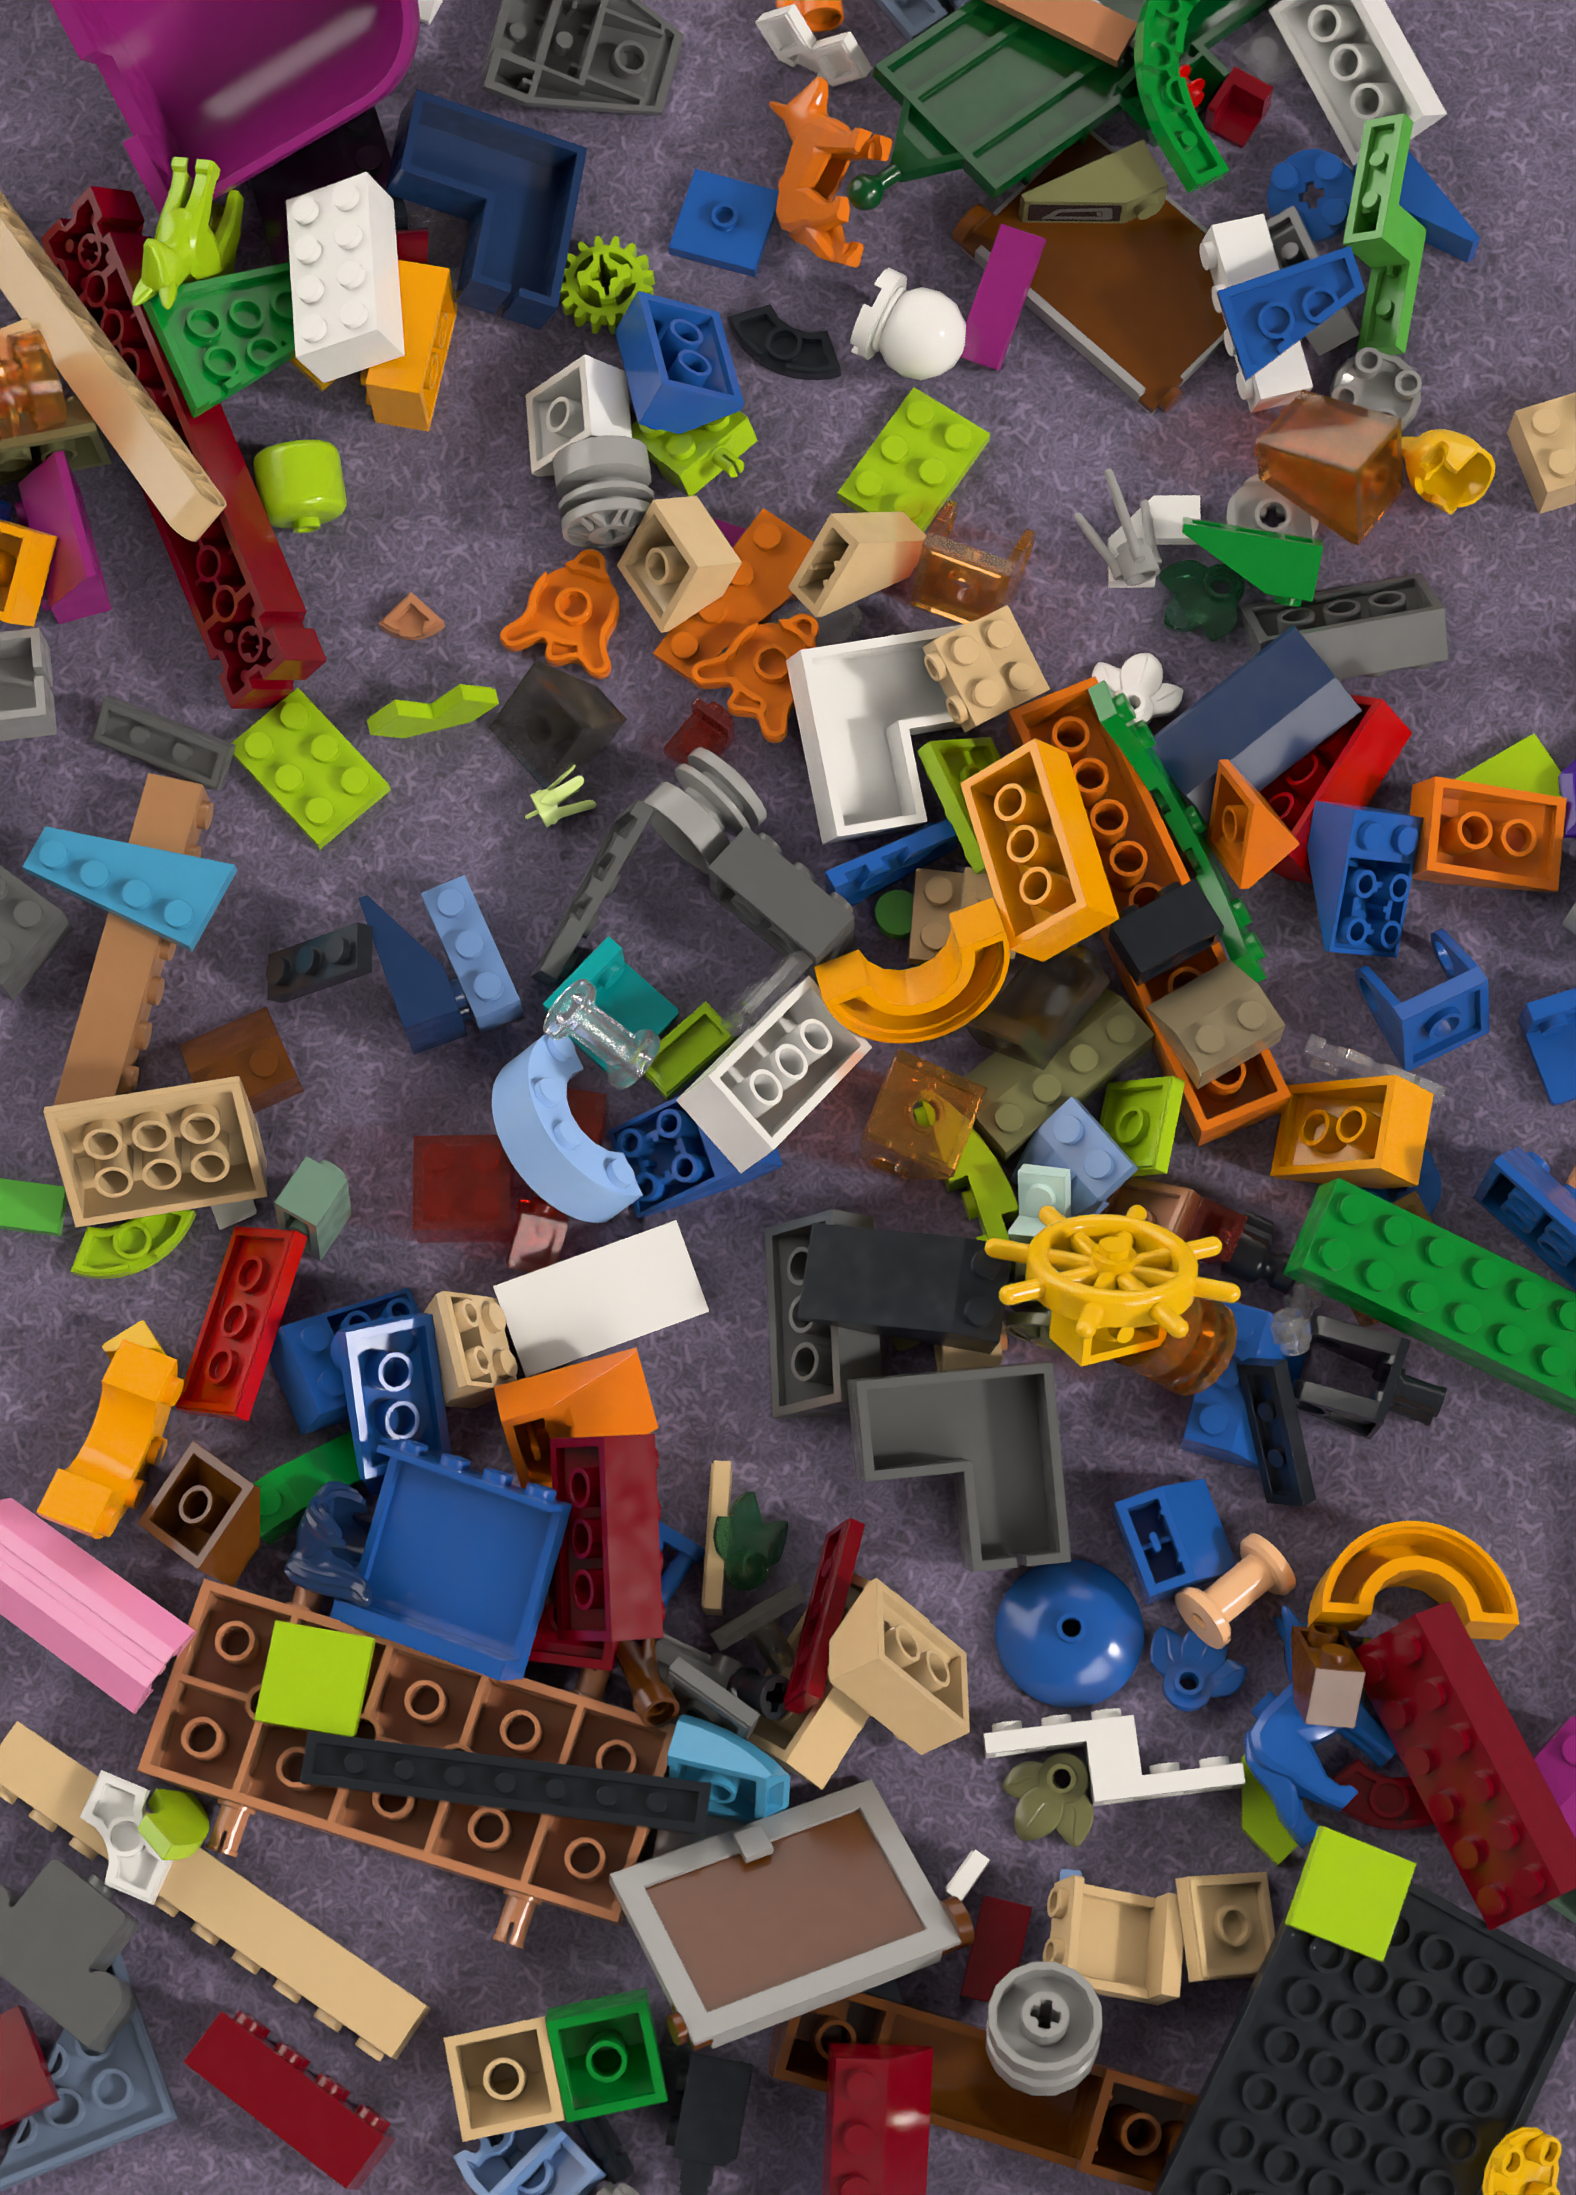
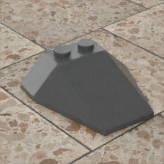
M501 0L481 68V90L528 107L658 116L662 114L684 34L641 0Z

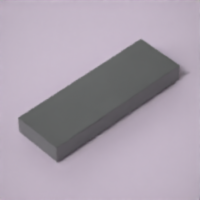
M112 695L103 697L91 738L94 742L196 783L203 784V786L216 791L224 786L236 747L232 743Z

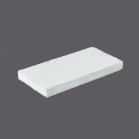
M677 1220L493 1286L500 1307L504 1312L506 1324L526 1378L709 1312Z

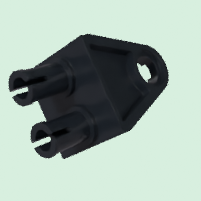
M1313 1315L1310 1317L1307 1325L1308 1335L1306 1339L1373 1369L1372 1378L1378 1381L1379 1384L1377 1390L1371 1392L1366 1398L1312 1382L1294 1379L1292 1387L1298 1410L1370 1440L1384 1424L1388 1411L1424 1423L1426 1426L1431 1424L1433 1417L1438 1416L1447 1387H1440L1405 1374L1406 1369L1402 1367L1411 1340L1325 1316Z

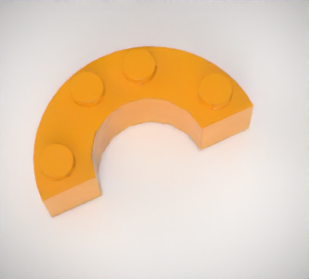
M994 897L950 913L951 930L945 946L934 958L918 967L904 970L883 969L869 962L859 949L814 966L822 999L828 1011L841 1025L862 1037L885 1043H915L935 1039L951 1033L972 1021L987 1008L1000 991L1010 961L1008 938Z
M122 1339L102 1379L100 1403L88 1437L70 1466L64 1470L57 1469L36 1511L38 1516L94 1539H101L104 1536L110 1537L117 1523L128 1507L137 1509L146 1491L147 1483L143 1479L149 1465L157 1466L166 1451L168 1440L163 1438L162 1435L171 1407L177 1403L183 1389L184 1380L177 1377V1359Z
M1400 1521L1369 1530L1349 1544L1319 1580L1313 1593L1309 1607L1307 1627L1312 1623H1326L1336 1627L1338 1630L1357 1631L1372 1615L1375 1595L1385 1588L1400 1586L1421 1590L1439 1602V1604L1451 1600L1470 1638L1503 1640L1519 1625V1616L1515 1597L1505 1575L1497 1563L1478 1544L1463 1534L1442 1525L1423 1521Z

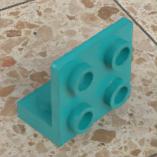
M609 936L543 1003L547 1021L556 1029L564 1027L574 1045L614 1080H618L679 1017L678 1008L625 963L622 947Z

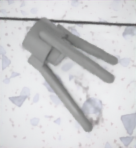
M1108 468L1105 470L1104 475L1127 539L1126 542L1117 547L1119 555L1115 558L1081 513H1075L1074 520L1108 564L1114 580L1124 578L1127 586H1136L1155 578L1160 573L1158 565L1163 563L1156 545L1150 505L1146 499L1140 502L1145 544L1143 538H1137L1114 472Z

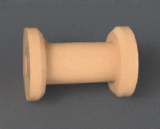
M1256 1533L1249 1534L1241 1541L1240 1555L1242 1560L1206 1590L1201 1591L1194 1587H1184L1175 1595L1177 1608L1187 1625L1203 1642L1212 1648L1222 1649L1230 1642L1231 1628L1229 1622L1264 1593L1269 1591L1277 1595H1287L1296 1587L1294 1573L1284 1556L1272 1543Z

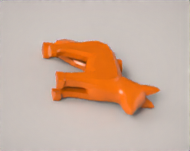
M818 76L787 105L774 101L768 103L772 111L785 122L788 134L792 140V147L785 171L778 182L779 193L776 217L781 229L787 231L789 237L807 246L819 258L857 268L861 261L864 246L862 243L855 241L846 242L841 225L849 220L850 206L848 197L836 196L834 200L833 198L841 186L850 161L876 160L885 162L889 158L893 142L890 138L874 134L870 138L872 132L862 128H855L852 131L845 123L836 118L829 117L827 113L829 85L826 79Z

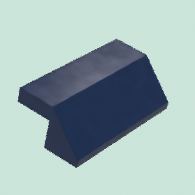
M1292 625L1154 735L1156 745L1152 746L1169 776L1190 803L1196 805L1202 817L1209 825L1219 760L1228 759L1260 792L1362 710L1298 629Z

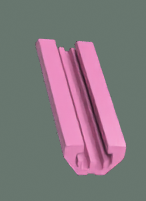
M13 1498L0 1500V1614L133 1714H136L153 1691L151 1688L152 1682L158 1674H162L166 1668L165 1665L172 1656L176 1655L178 1657L197 1632Z

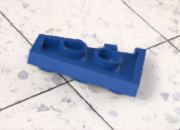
M1351 246L1217 291L1216 294L1245 382L1365 291Z

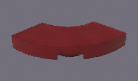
M1357 1758L1331 1778L1340 1786L1352 1785L1358 1791L1353 1799L1340 1811L1357 1822L1386 1830H1412L1434 1824L1410 1777L1391 1778L1372 1771Z

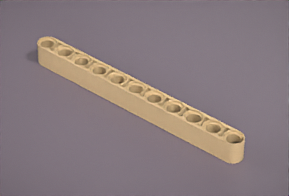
M0 191L1 291L21 319L28 318L31 324V333L167 523L184 538L196 542L227 506L224 497L10 202Z

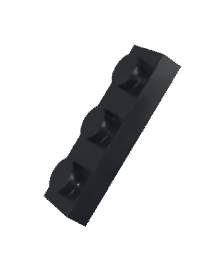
M357 922L268 954V966L266 969L268 980L267 1000L285 1003L372 973L373 926Z
M1249 1357L1238 1363L1237 1369L1266 1503L1304 1507L1315 1501L1316 1495L1287 1360Z

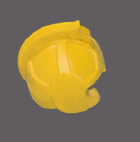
M1434 429L1421 434L1419 437L1393 436L1390 445L1395 447L1394 451L1397 455L1404 457L1406 472L1412 489L1442 512L1452 515L1457 507L1475 504L1486 493L1493 480L1495 462L1492 455L1467 435L1446 429Z

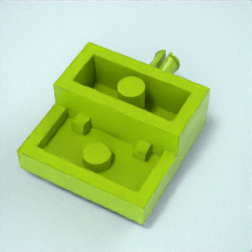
M740 411L681 434L664 430H653L647 426L639 425L638 420L631 425L632 438L640 440L647 446L648 458L658 466L661 475L687 497L696 494L723 470L732 478L738 476L736 471L741 474L744 469V462L738 459V457L758 441L748 417Z

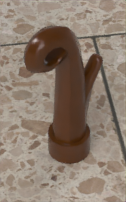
M655 1638L642 1639L641 1647L636 1640L619 1641L616 1658L634 1696L633 1707L646 1727L653 1729L669 1724L679 1712V1703L660 1675L655 1652Z

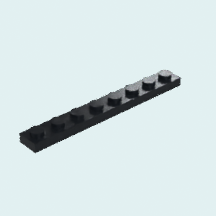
M309 1731L300 1783L304 1785L705 1836L712 1787L711 1783Z

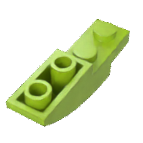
M929 1089L919 1091V1107L913 1109V1115L920 1136L928 1134L930 1136L934 1152L927 1155L935 1180L944 1179L948 1192L967 1187V1191L961 1192V1198L968 1219H978L983 1235L976 1237L977 1240L988 1241L991 1238L1010 1240L1005 1223L1015 1221L1018 1218L1019 1206L997 1159L980 1135L950 1104ZM1011 1261L1010 1271L1015 1270L1016 1262Z

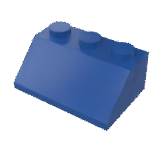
M637 291L615 330L638 424L653 430H664L681 434L741 411L744 406V400L719 312Z
M1219 1301L1179 1449L1259 1471L1237 1364L1249 1357L1287 1360L1291 1383L1293 1384L1294 1379H1300L1309 1340L1306 1339L1308 1333L1268 1311L1236 1302L1226 1303Z

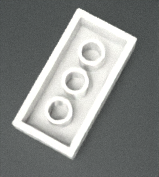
M367 172L286 200L296 358L323 383L405 356L393 199Z
M807 976L777 999L676 1101L740 1173H743L771 1153L872 1047L864 1037L850 1031L832 1016L823 1002L819 986L810 976Z

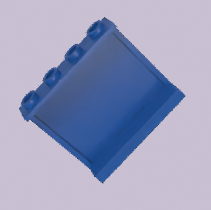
M400 1438L398 1445H378L377 1452L390 1456L358 1568V1573L370 1584L373 1594L372 1603L369 1607L365 1608L352 1601L335 1598L330 1618L340 1620L345 1624L499 1681L523 1679L572 1504L555 1499L557 1491L552 1488L534 1483H528L526 1488L512 1484L514 1476L509 1473L491 1468H485L483 1473L469 1469L471 1461L466 1458L448 1453H442L441 1459L427 1454L429 1446L417 1441Z

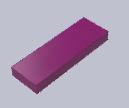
M1004 224L1000 225L966 321L965 347L960 358L1000 371L1046 239Z

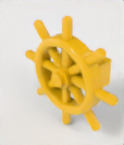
M1046 1205L1038 1213L1039 1220L1046 1227L1033 1238L1030 1244L999 1238H991L985 1244V1252L992 1258L1026 1264V1281L1003 1286L999 1291L1000 1301L1005 1305H1013L1037 1299L1042 1305L1052 1310L1049 1338L1081 1367L1165 1346L1167 1332L1174 1338H1183L1188 1333L1189 1326L1180 1314L1191 1306L1195 1297L1234 1303L1241 1295L1240 1288L1234 1283L1198 1277L1197 1260L1216 1256L1222 1250V1243L1217 1237L1210 1236L1185 1242L1170 1230L1145 1221L1147 1212L1141 1205L1131 1206L1126 1216L1089 1214L1066 1218L1053 1206Z

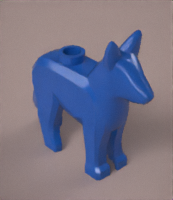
M1282 1606V1618L1274 1616L1273 1623L1284 1644L1285 1665L1290 1685L1278 1697L1270 1690L1250 1711L1256 1720L1246 1732L1243 1746L1245 1762L1255 1779L1273 1801L1279 1821L1293 1840L1303 1849L1315 1837L1318 1825L1311 1821L1303 1810L1304 1797L1339 1813L1358 1793L1352 1785L1340 1786L1327 1776L1313 1747L1336 1734H1340L1363 1752L1378 1768L1390 1759L1397 1750L1386 1729L1373 1718L1361 1698L1355 1728L1309 1725L1304 1723L1293 1702L1291 1631L1292 1626L1307 1627L1308 1621L1301 1622L1289 1607ZM1341 1630L1346 1637L1348 1630Z

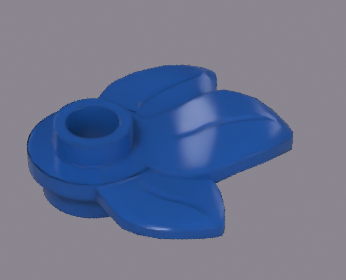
M1160 1626L1152 1639L1150 1650L1151 1664L1164 1678L1162 1688L1165 1698L1173 1707L1181 1711L1198 1710L1205 1706L1210 1698L1231 1696L1240 1689L1246 1676L1247 1667L1235 1660L1226 1659L1227 1644L1222 1649L1212 1648L1203 1642L1192 1630H1189L1184 1638L1173 1630ZM1190 1679L1196 1683L1197 1688L1186 1690L1180 1685V1681Z

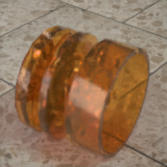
M34 327L7 335V358H0V420L2 419L8 434L12 438L20 436L19 414L21 413L26 414L31 425L37 431L67 423V409L61 383L51 353L40 330ZM0 425V442H2L1 425Z
M1195 1297L1191 1306L1180 1314L1189 1326L1186 1336L1174 1338L1167 1332L1166 1339L1159 1347L1113 1358V1360L1137 1374L1148 1377L1150 1381L1162 1385L1163 1388L1182 1396L1202 1392L1214 1384L1225 1371L1236 1347L1237 1326L1233 1312L1221 1301Z

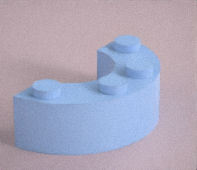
M557 1028L544 1034L501 1069L492 1091L494 1124L502 1147L514 1168L542 1199L573 1218L586 1222L605 1223L643 1196L637 1184L633 1169L628 1164L624 1154L608 1151L595 1144L580 1129L573 1118L566 1098L567 1082L584 1068L575 1051L574 1043L569 1038L565 1028Z

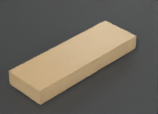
M714 1460V1463H711L701 1604L705 1615L723 1616L733 1472L731 1461Z

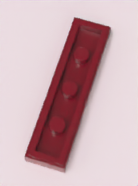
M851 1517L827 1533L783 1702L784 1709L798 1715L822 1700L828 1676L829 1641L841 1624L865 1528L864 1523Z

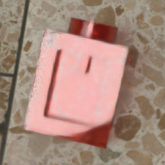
M696 697L691 703L692 714L663 748L664 754L678 764L685 763L689 765L688 755L698 747L709 750L720 758L735 739L731 714L714 701L707 704Z
M539 1196L532 1197L531 1201L518 1199L516 1205L517 1220L506 1258L507 1267L534 1272L558 1263L569 1224L566 1214L554 1208Z

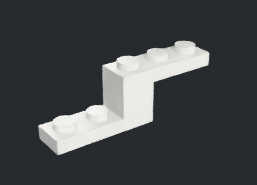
M1120 1708L1091 1712L1092 1720L1072 1722L1071 1715L1069 1714L1048 1716L1041 1719L1042 1726L1022 1728L1021 1721L999 1722L992 1724V1732L984 1733L982 1738L985 1759L1084 1747L1093 1806L1238 1789L1245 1784L1243 1764H1230L1229 1756L1199 1760L1200 1768L1180 1770L1179 1762L1149 1766L1150 1774L1142 1775L1134 1715L1122 1716Z

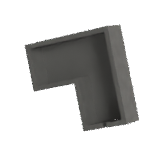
M1036 1361L847 1380L856 1479L868 1482L953 1473L962 1568L978 1572L1016 1568L1017 1563L1025 1566L1071 1562L1053 1362Z

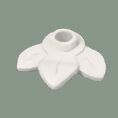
M1150 653L1133 655L1124 663L1122 669L1099 662L1094 667L1092 677L1096 676L1098 683L1105 680L1116 696L1122 692L1126 695L1132 707L1135 708V722L1143 719L1148 725L1152 718L1169 716L1176 711L1182 700L1183 689L1176 685L1162 683V665Z

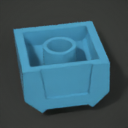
M684 1714L681 1715L677 1721L667 1754L669 1778L711 1783L709 1816L749 1824L782 1812L789 1806L790 1775L774 1759L754 1744L727 1729L705 1720Z

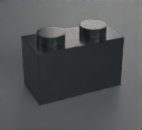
M1195 879L1184 885L1176 881L1165 886L1156 893V900L1141 908L1138 904L1128 906L1118 913L1119 919L1111 924L1108 939L1137 987L1221 942L1224 925Z

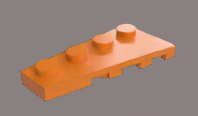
M763 508L733 547L742 564L724 595L670 630L653 652L654 657L692 684L691 668L695 663L720 656L729 648L733 639L745 627L757 621L759 625L766 624L781 607L791 599L793 601L797 599L788 589V586L814 542Z

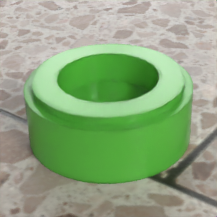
M893 890L885 893L878 900L875 907V923L883 935L896 940L909 937L913 894L904 890Z

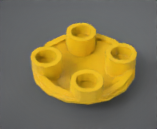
M1520 2127L1507 2134L1495 2147L1486 2165L1482 2185L1483 2195H1560L1559 2190L1556 2188L1559 2174L1558 2160L1562 2151L1559 2139L1544 2133L1536 2127Z

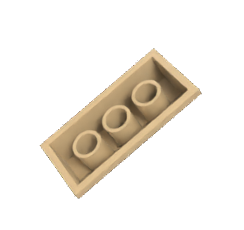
M855 1573L852 1576L841 1623L870 1581ZM807 1609L766 1671L765 1677L771 1674H779L787 1677L789 1680ZM827 1676L822 1700L799 1715L789 1710L786 1715L777 1720H770L760 1715L749 1742L774 1759L784 1769L823 1790L854 1739L864 1727L869 1715L846 1694L835 1689L830 1682L829 1676Z

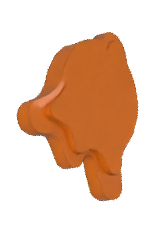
M594 549L583 550L575 559L566 562L565 567L557 569L548 575L547 571L544 572L536 580L529 594L527 608L522 616L505 626L500 632L502 646L507 651L518 652L537 643H543L546 645L545 659L550 666L559 667L570 663H577L595 680L608 677L612 666L607 653V644L619 620L620 601L607 573L604 555Z
M806 613L797 614L789 619H779V623L759 625L757 621L745 627L733 639L729 648L723 654L695 663L691 668L692 682L700 689H731L732 694L727 701L729 713L736 717L756 719L760 725L763 737L768 742L779 743L788 734V719L795 708L786 660L800 650L816 647L819 636L818 622L813 616Z

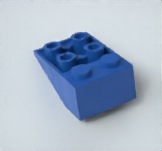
M1315 801L1307 852L1324 951L1397 958L1423 817L1381 808Z
M681 1095L608 1130L614 1152L624 1154L628 1164L633 1169L635 1179L643 1196L632 1203L637 1219H642L749 1183L782 1167L783 1163L777 1147L743 1173H740L676 1101Z
M409 1287L281 1326L277 1331L269 1361L302 1435L349 1419L342 1371L334 1365L330 1355L331 1343L337 1334L336 1331L349 1325L382 1318L419 1314V1308Z

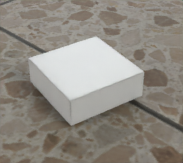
M976 1849L974 1851L971 1850L946 1886L945 1895L949 1898L956 1896L963 1901L990 1860Z

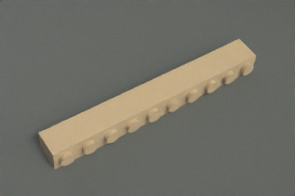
M17 1721L0 1744V1797L12 1805L19 1797L33 1807L28 1816L52 1833L59 1825L74 1836L69 1845L92 1861H94L98 1854L109 1860L107 1847L101 1834L95 1827L80 1817L98 1776L30 1728ZM201 1847L193 1856L173 1861L154 1905L175 1918L179 1910L195 1920L190 1930L213 1946H216L220 1939L236 1949L231 1957L234 1961L255 1975L261 1967L278 1978L272 1986L274 1989L296 2004L302 1996L319 2007L313 2016L339 2033L343 2025L360 2036L355 2045L380 2062L386 2054L397 2060L431 2007Z

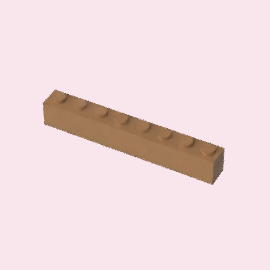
M148 773L128 843L201 858V846L197 845L201 829L207 830L209 828L214 810L213 802H209L210 799L203 784ZM108 912L54 1105L135 1093L140 1073L139 1067L135 1066L139 1050H146L149 1045L152 1033V1023L148 1022L152 1005H159L162 999L165 981L164 978L160 977L164 961L172 960L176 944Z

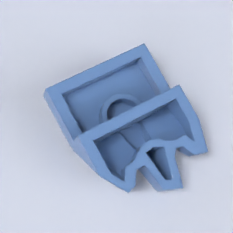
M1071 1096L1035 1131L1010 1181L1018 1186V1171L1023 1164L1070 1169L1071 1217L1100 1214L1110 1205L1106 1199L1139 1168L1080 1101Z
M556 2122L479 2138L481 2147L477 2153L463 2150L453 2156L466 2183L477 2195H588L606 2176L597 2164Z

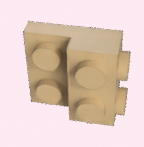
M1008 605L982 618L971 621L922 647L926 654L924 657L926 669L933 680L940 682L947 696L945 703L948 713L955 723L961 724L964 732L1050 690Z
M969 867L965 868L964 873L916 868L914 873L907 964L922 965L934 958L945 946L951 930L950 913L994 897L987 874L975 875L973 868ZM1010 950V959L1015 958L1016 952Z

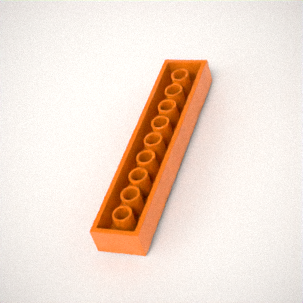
M1094 676L1009 710L1007 732L1015 750L1036 738L1068 753L1113 900L1119 913L1133 904H1138L1141 908L1156 900L1155 895L1157 892L1173 882L1179 881L1181 885H1184L1191 880L1150 792L1124 753L1099 721L1088 691L1089 688L1098 684L1097 678ZM1111 924L1099 930L1137 1015L1155 1034L1152 1049L1164 1075L1175 1076L1185 1081L1180 1110L1197 1147L1286 1111L1291 1094L1269 1048L1197 1089L1146 1010L1147 1006L1228 960L1220 942L1137 987L1108 939Z

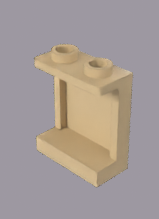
M1078 1875L1069 1876L1054 1884L1047 1903V1912L1049 1917H1052L1050 1938L1047 1940L1043 1952V1962H1056L1076 1970L1093 1986L1096 1994L1157 2006L1180 1998L1184 1941L1177 1894L1168 1892L1153 1898L1084 1884V1877Z

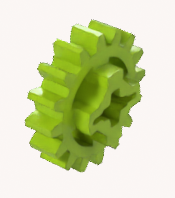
M595 236L594 247L588 248L581 241L578 243V256L568 253L567 268L564 271L559 300H563L562 308L565 316L575 313L574 320L577 327H581L588 321L591 322L592 333L594 334L598 333L601 325H608L610 333L615 334L617 323H620L637 291L654 295V290L651 287L655 285L653 270H648L649 261L646 254L636 257V244L630 243L623 249L620 248L619 237L617 236L613 237L610 245H604L601 237ZM602 274L606 275L607 282L610 283V286H608L609 295L605 294L604 287L601 286V283H603Z

